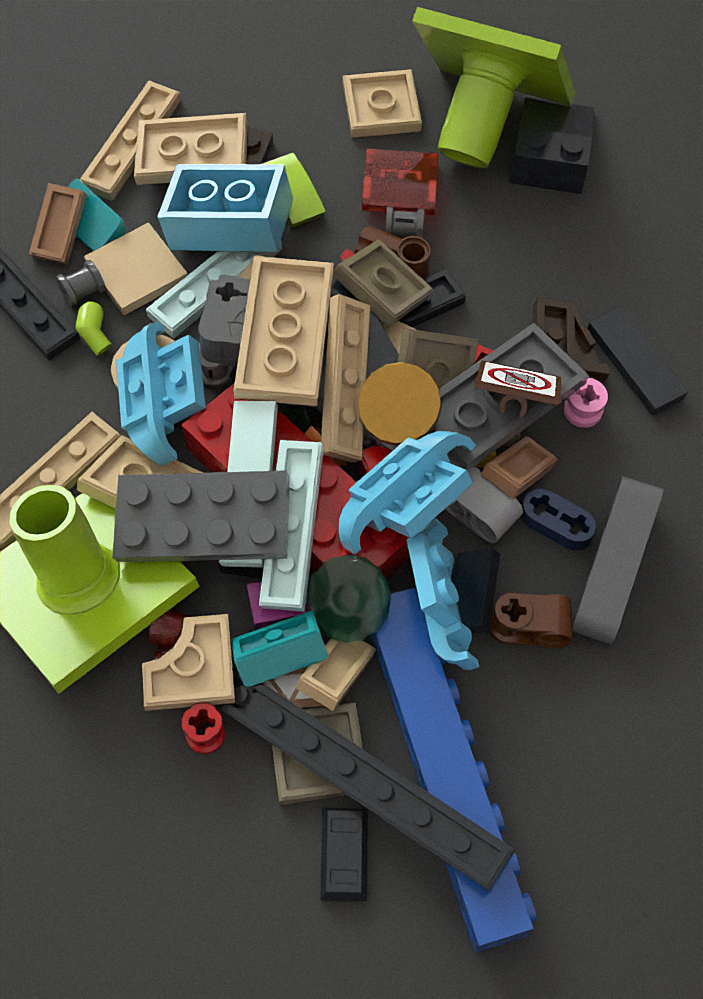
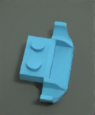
M155 322L146 325L142 331L136 333L128 341L123 357L116 360L121 428L128 432L132 442L152 461L163 466L177 459V452L168 443L166 435L174 431L175 423L205 409L206 405L198 341L190 335H186L161 348L156 344V336L165 332L164 325Z
M450 431L430 433L419 440L408 437L348 490L351 498L342 509L339 518V537L343 548L353 554L360 551V535L366 525L379 532L388 527L411 539L417 533L426 529L439 513L448 505L454 503L460 494L473 484L467 470L451 464L447 453L456 446L471 451L476 447V444L470 437Z
M435 518L426 529L417 533L412 539H406L421 610L425 612L429 636L435 653L448 663L457 664L463 670H472L478 668L479 663L478 659L467 651L472 640L471 630L461 623L457 605L459 596L451 580L454 557L446 547L441 545L443 538L448 535L447 528Z

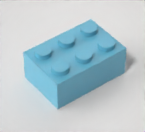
M177 164L158 214V220L169 249L277 252L293 201L285 165Z

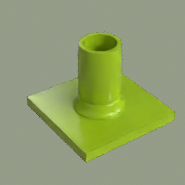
M417 7L412 22L440 71L460 76L437 147V151L443 156L468 166L488 168L514 99V91L571 107L575 90L562 45Z
M44 485L25 492L14 503L10 511V526L16 541L0 552V625L56 692L60 694L200 586L196 577L180 561H115L112 556L116 509L84 493L74 498L72 493L62 486Z

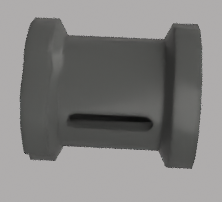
M387 206L385 232L399 238H406L408 236L422 238L424 209H418L417 212L394 211L393 207Z
M91 260L84 262L83 268L67 276L60 274L55 277L57 286L70 307L77 305V300L95 291L101 293L106 290L104 280Z

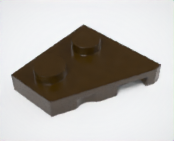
M537 297L533 304V323L589 375L588 378L605 382L610 375V368L607 363H600L593 350L596 342L590 331L583 326L582 317L575 304Z

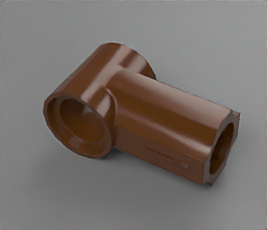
M371 226L364 227L359 236L355 254L379 239L422 279L428 277L431 248L425 239L418 236H408L402 239Z

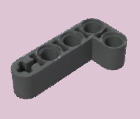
M625 476L621 477L573 621L572 632L613 645L664 489Z

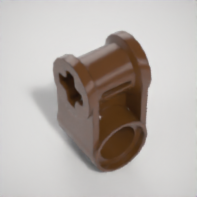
M506 593L500 596L495 604L494 612L491 615L489 633L495 640L503 644L536 645L543 648L569 646L573 643L571 599L559 594Z

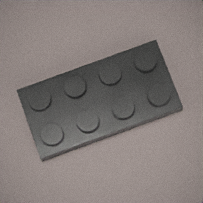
M532 323L481 359L483 361L561 377L559 403L587 383L589 376L535 323ZM481 360L439 389L442 409L438 423L429 432L430 434L437 431H450L471 438L476 444L473 450L469 451L456 446L448 452L467 471L557 406L528 399L527 411L523 417H519L521 403L516 399H511L506 402L504 413H501L500 401L503 394L474 388Z
M287 470L118 475L112 558L117 562L287 559L290 476Z

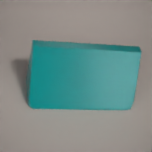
M78 178L69 184V188L82 190L87 194L76 237L93 252L126 234L122 218Z
M313 611L302 613L231 640L234 661L242 682L246 687H251L328 658Z

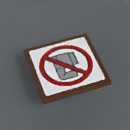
M481 360L474 388L503 394L500 401L501 413H504L507 401L511 399L518 400L521 403L519 417H523L527 411L528 399L559 406L561 377Z

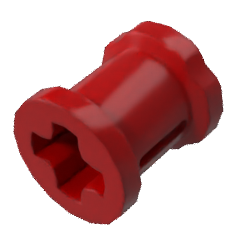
M196 703L185 711L182 718V729L189 747L199 754H211L217 751L223 745L225 739V729L222 724L221 714L216 711L213 705L208 703ZM203 723H210L211 727L206 728L205 735L197 734L196 730H201Z

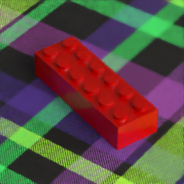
M234 384L208 403L205 409L197 412L182 424L186 449L211 473L228 471L234 401H254L234 399ZM279 410L277 412L273 471H276L280 440L313 442ZM323 455L310 570L352 610L410 558L406 540L409 537L388 527L379 532L366 525L360 535L361 550L353 554L344 549L339 537V518L342 509L351 498L348 490L356 482L329 456Z

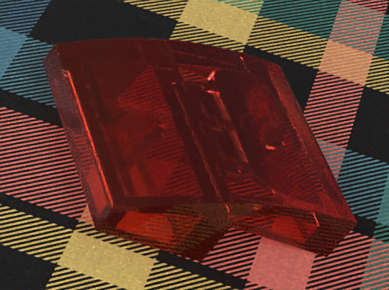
M366 149L361 211L387 212L388 206L393 207L394 211L417 212L418 209H424V215H435L438 153Z

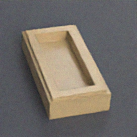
M341 627L325 645L328 658L309 665L296 685L297 690L332 711L335 710L369 664L376 651V648Z

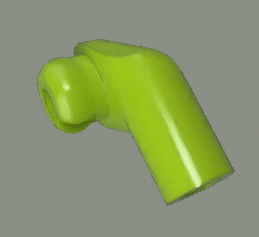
M92 301L83 304L79 308L75 328L95 355L100 356L112 346V343L100 330L104 316L103 309L98 303Z

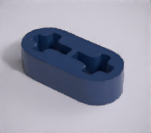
M543 488L534 489L525 495L522 503L523 514L521 518L528 527L571 550H581L591 543L596 530V521L588 511ZM540 503L547 506L546 512L543 511L540 515L533 513L534 507H538ZM576 523L583 526L582 532H578L576 536L569 532L570 527L575 526Z

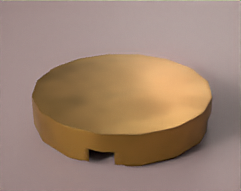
M404 362L386 364L372 372L362 385L358 398L359 415L368 432L382 443L399 446L408 437L419 440L426 436L438 423L442 409L440 392L431 375L419 366Z

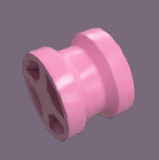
M588 378L587 383L566 399L564 404L566 419L571 424L582 428L592 427L597 424L603 415L604 407L608 400L605 386L593 378Z

